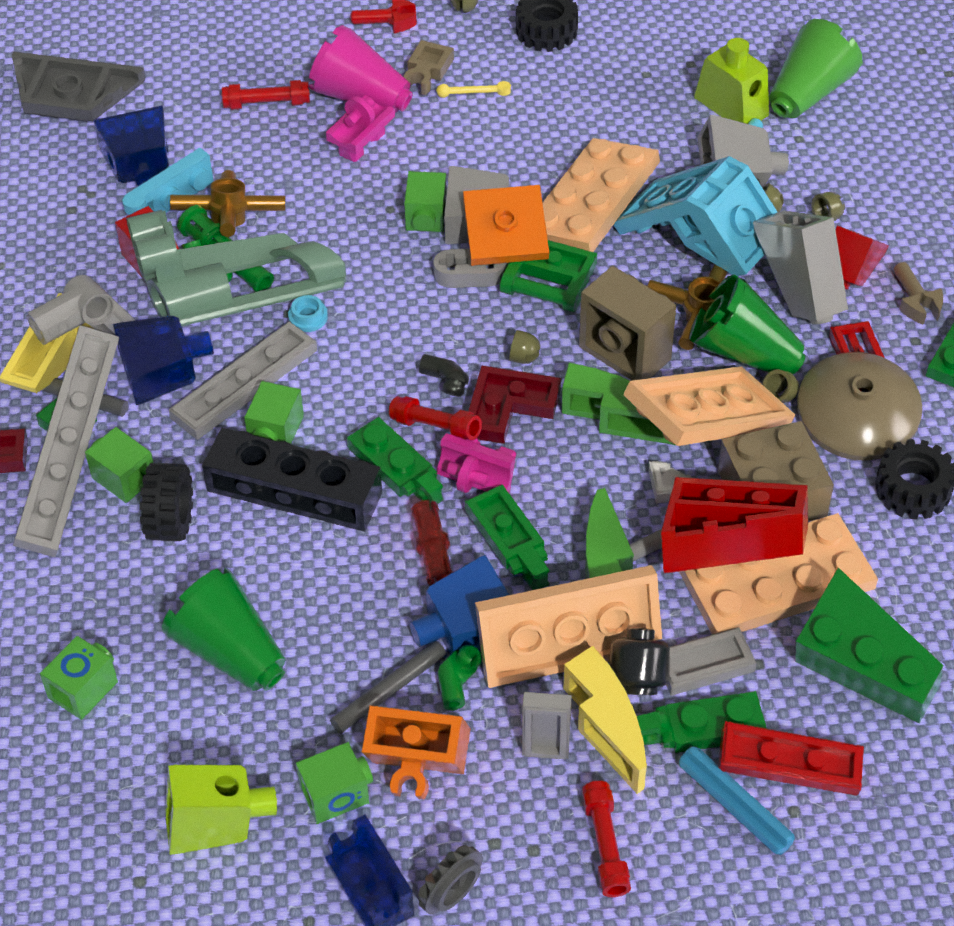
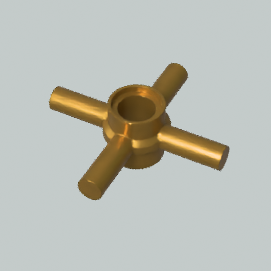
M225 170L221 174V179L211 183V195H170V209L186 210L191 206L200 205L205 210H211V220L215 223H220L221 234L225 237H231L235 234L236 227L245 222V211H285V196L245 195V184L241 180L236 179L233 171Z
M715 264L708 277L704 276L694 279L689 284L688 290L650 280L647 287L665 295L673 303L683 305L687 324L678 344L685 350H691L695 345L690 341L689 335L696 315L701 308L705 311L708 310L714 301L709 295L725 279L728 273Z

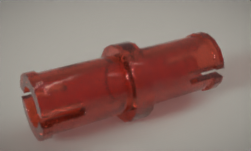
M424 500L414 504L411 508V513L414 517L418 535L415 540L416 550L423 557L427 584L431 586L435 581L438 582L453 573L447 551L450 547L449 536L442 530L438 504L435 501L429 503V500Z

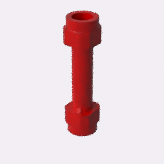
M290 80V86L241 89L240 84H229V86L222 87L223 107L236 110L242 109V104L291 100L292 106L310 103L309 82Z
M408 396L395 397L389 406L390 418L399 424L407 426L419 422L450 430L451 435L465 440H475L480 435L482 429L481 418L472 412L459 410L455 414L420 406L418 399Z
M592 781L582 787L585 815L592 817L601 859V865L598 866L600 888L606 897H620L631 891L627 862L620 860L611 818V812L614 811L612 790H610V785L606 781Z

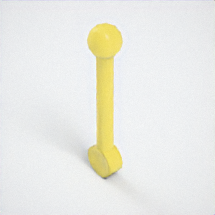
M507 81L487 86L449 87L447 84H440L436 92L441 98H445L449 94L497 92L501 96H507L511 93V84Z

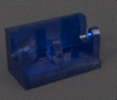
M366 814L353 820V833L347 839L341 841L339 836L333 833L328 839L329 855L325 857V860L364 926H396L413 917V891Z

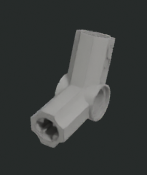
M79 275L72 278L64 287L63 294L28 312V315H26L30 327L43 345L84 323L89 324L95 330L119 336L118 344H126L135 335V326L137 324V321L87 275Z

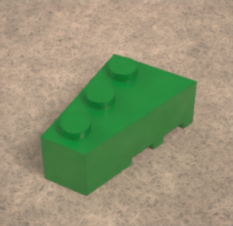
M839 567L796 640V663L919 724L940 687L944 665Z

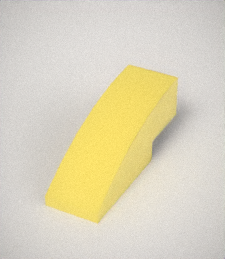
M87 323L82 324V326H85V327H88V328H92V327H91L89 324H87ZM29 326L1 373L0 382L34 393L43 390L51 384L53 379L59 377L66 370L79 326L45 345L37 339L34 331Z
M591 646L564 664L563 689L568 695H572V699L579 706L578 731L638 794L644 790L647 768L644 741L638 719L629 697L616 674L595 647Z

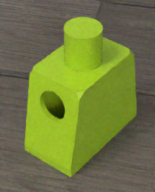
M732 38L725 46L713 52L704 60L694 98L723 118L746 124L753 118L762 121L769 116L768 69L765 64L748 54L749 42L747 40Z
M168 765L165 820L169 855L241 843L248 837L250 818L277 814L275 787L249 788L246 768L242 765Z

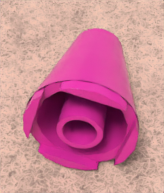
M344 25L337 27L332 32L337 35L336 39L332 44L325 41L313 62L309 78L315 81V83L310 84L309 88L316 93L348 101L353 96L362 98L366 95L381 106L395 108V113L398 110L403 112L408 107L413 93L409 91L410 82L351 28Z

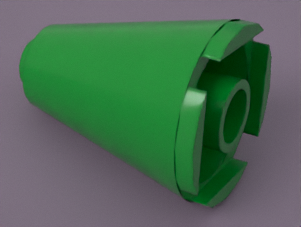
M735 274L725 278L709 295L714 301L708 310L705 311L701 308L696 315L690 330V341L698 348L767 373L779 369L795 374L805 361L806 355L803 353L804 344L743 278H739Z
M217 568L199 578L179 597L184 605L175 615L169 609L165 615L161 627L163 633L169 639L252 691H257L261 688L265 691L270 690L284 676L285 670L282 668L286 661L284 655L238 580L228 568H224V573Z

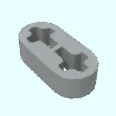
M469 249L443 250L434 257L433 261L435 281L439 285L448 288L499 285L507 268V263L471 266ZM486 266H493V268L488 269ZM455 267V270H447V268Z

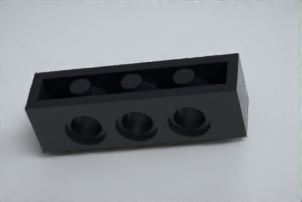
M221 428L202 464L208 492L364 532L382 495L381 470L379 466L371 465L362 460L355 461L331 455L326 451H314L294 446L286 441H274L254 436L245 431Z

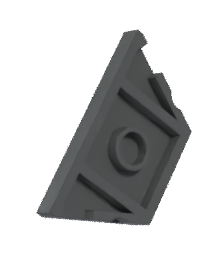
M15 51L12 53L23 112L29 114L93 122L141 85L146 79L144 67Z

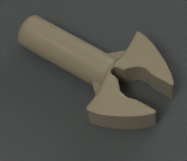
M906 262L898 263L894 267V273L909 297L902 298L899 310L910 319L924 324L927 313L923 307H926L932 311L934 318L938 321L943 305L942 289L934 291L924 290Z

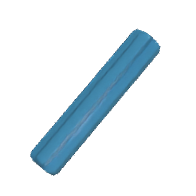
M692 746L685 751L679 759V766L773 853L782 855L789 849L795 840V836L787 827L731 776L720 770L718 765L700 748Z

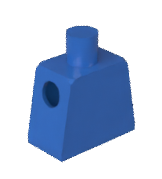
M486 555L463 566L429 586L426 590L428 615L409 622L412 636L419 647L441 639L450 655L454 651L460 650L464 645L475 646L481 653L475 602L509 595Z

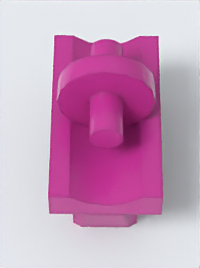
M366 95L362 98L358 96L351 97L345 103L346 113L326 131V140L337 145L339 155L352 162H357L364 155L363 147L369 141H378L385 134V126L395 117V108L381 106Z
M448 433L441 438V456L437 466L438 475L457 481V490L468 493L472 487L488 491L500 485H503L510 493L516 452L503 446L494 450L482 446L477 438L475 440H465Z

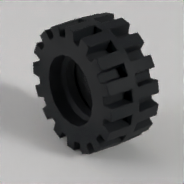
M520 0L518 2V6H516V36L518 35V40L521 43L525 42L526 47L531 48L535 46L536 51L546 48L547 52H552L553 48L558 50L564 49V44L569 46L573 43V39H576L578 32V5L573 0Z
M908 439L906 445L899 441L894 443L893 449L888 447L883 457H881L875 483V489H878L877 496L879 500L885 499L884 506L888 510L894 507L896 508V515L903 517L904 513L910 514V519H918L919 514H922L924 519L932 517L933 511L936 514L943 511L944 506L949 504L954 489V463H951L952 457L948 452L943 455L941 454L942 447L935 445L933 448L929 447V441L921 440V444H915L914 439ZM906 473L919 474L927 478L931 483L927 485L911 484L900 475Z
M151 463L146 468V475L143 476V488H141L140 493L142 496V502H140V510L142 511L140 522L143 524L142 532L145 534V538L149 540H185L186 534L189 532V523H191L192 519L191 509H193V487H191L192 475H190V469L185 464Z

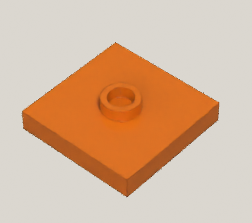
M540 185L463 191L471 266L549 259V246Z

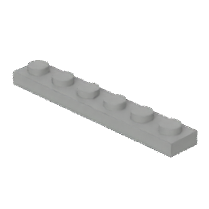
M82 325L79 326L13 544L15 547L56 557L119 336Z

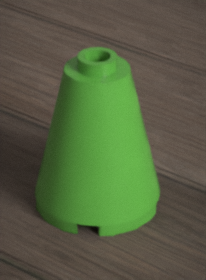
M814 18L800 28L769 95L771 107L780 117L797 118L858 72L863 64L862 52L853 38L848 42L840 34L843 28L825 19Z

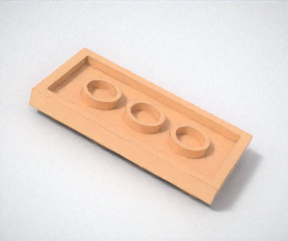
M592 138L543 201L547 239L594 252L660 163L659 151L638 145Z
M742 366L629 381L623 394L636 407L640 415L648 418L663 432L665 439L676 446L730 438L790 424L796 415Z
M839 513L808 522L803 555L679 571L712 635L738 627L741 632L815 609L838 567L864 592L876 589L878 581L876 574Z
M652 565L475 602L484 678L488 688L564 672V664L591 646L595 647L606 662H610L611 643L617 638L627 637V628L654 629L655 638L662 639L658 578Z

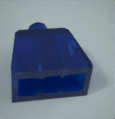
M163 106L94 120L100 152L118 182L127 183L135 181L137 186H140L170 167L168 132Z
M175 316L113 324L115 336H119L118 351L135 405L143 404L192 384L196 380L193 359L214 354L208 331L185 336L180 320Z

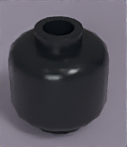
M627 628V637L617 638L611 643L610 667L627 694L657 695V688L665 686L669 681L670 645L665 640L655 638L654 629Z

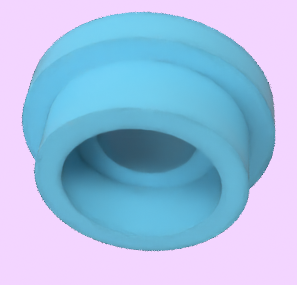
M304 295L293 301L288 311V319L303 332H312L326 324L328 311L318 297Z

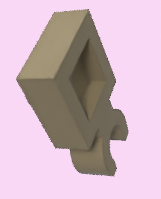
M421 40L407 61L408 70L405 72L404 78L410 82V87L415 83H421V94H428L431 90V79L441 81L453 62L454 48Z

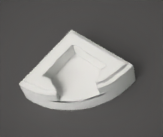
M649 462L648 471L656 504L669 502L675 477H692L689 474L685 475L676 469L670 468L671 464Z

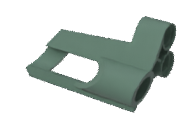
M158 210L127 218L128 229L140 273L147 284L152 304L158 316L167 327L175 326L177 328L293 300L304 295H314L342 288L347 279L345 263L332 249L313 241L298 244L285 233L177 250L171 221L167 222L165 211ZM292 258L304 267L309 276L308 280L232 298L226 274Z

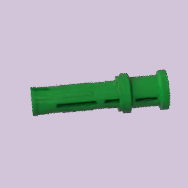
M194 205L186 209L178 220V231L183 236H190L193 240L200 239L202 246L233 241L221 234L220 223L213 222L207 216V211L200 205ZM192 220L196 223L194 226L191 224ZM262 265L234 272L249 284L255 292L269 289L274 281V275Z

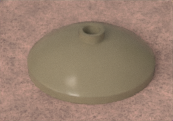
M846 352L827 357L808 371L799 388L797 411L799 419L803 422L811 439L823 449L846 459L877 460L883 457L888 447L893 449L894 443L900 441L903 445H906V441L915 436L922 418V400L912 378L897 364L870 353ZM859 388L866 389L869 392H861Z

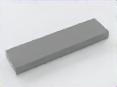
M290 321L171 407L169 409L170 419L196 440H199L251 401L261 381L275 383L317 351V342Z

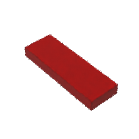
M725 721L721 732L718 768L723 772L857 796L862 787L864 746Z

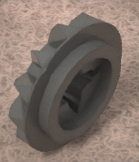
M467 845L458 847L455 852H448L445 859L440 863H436L435 869L425 876L426 883L419 889L418 893L420 898L418 905L428 914H436L454 907L468 894L476 883L481 872L482 854L473 846L468 847Z

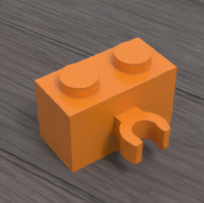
M369 706L362 753L372 763L401 767L393 774L390 781V790L394 796L400 797L403 783L406 780L414 779L417 782L415 796L418 799L424 800L429 790L427 778L423 775L424 770L464 774L471 728L462 716Z

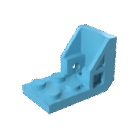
M728 156L654 180L623 211L615 222L614 227L621 235L636 231L639 234L659 223L661 226L671 224L686 247L728 273L741 276L747 274L765 255L754 230L753 222L778 212L749 166Z

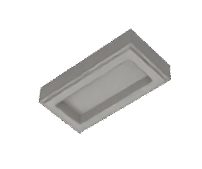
M740 628L671 646L669 681L666 684L670 695H676L755 672L757 663Z
M524 692L522 706V756L552 759L569 758L572 695Z

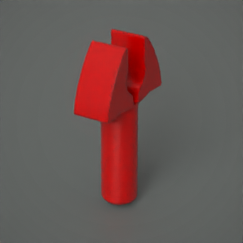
M392 0V6L388 9L353 10L350 14V20L352 24L389 23L393 25V33H399L417 24L416 5L407 0Z

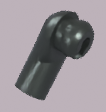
M423 354L419 365V373L444 379L445 383L442 387L444 393L461 397L464 394L465 385H468L469 376L452 360Z

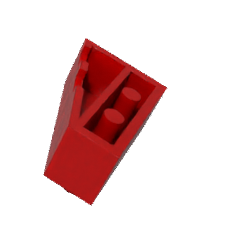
M675 477L661 530L664 573L803 555L808 531V485Z

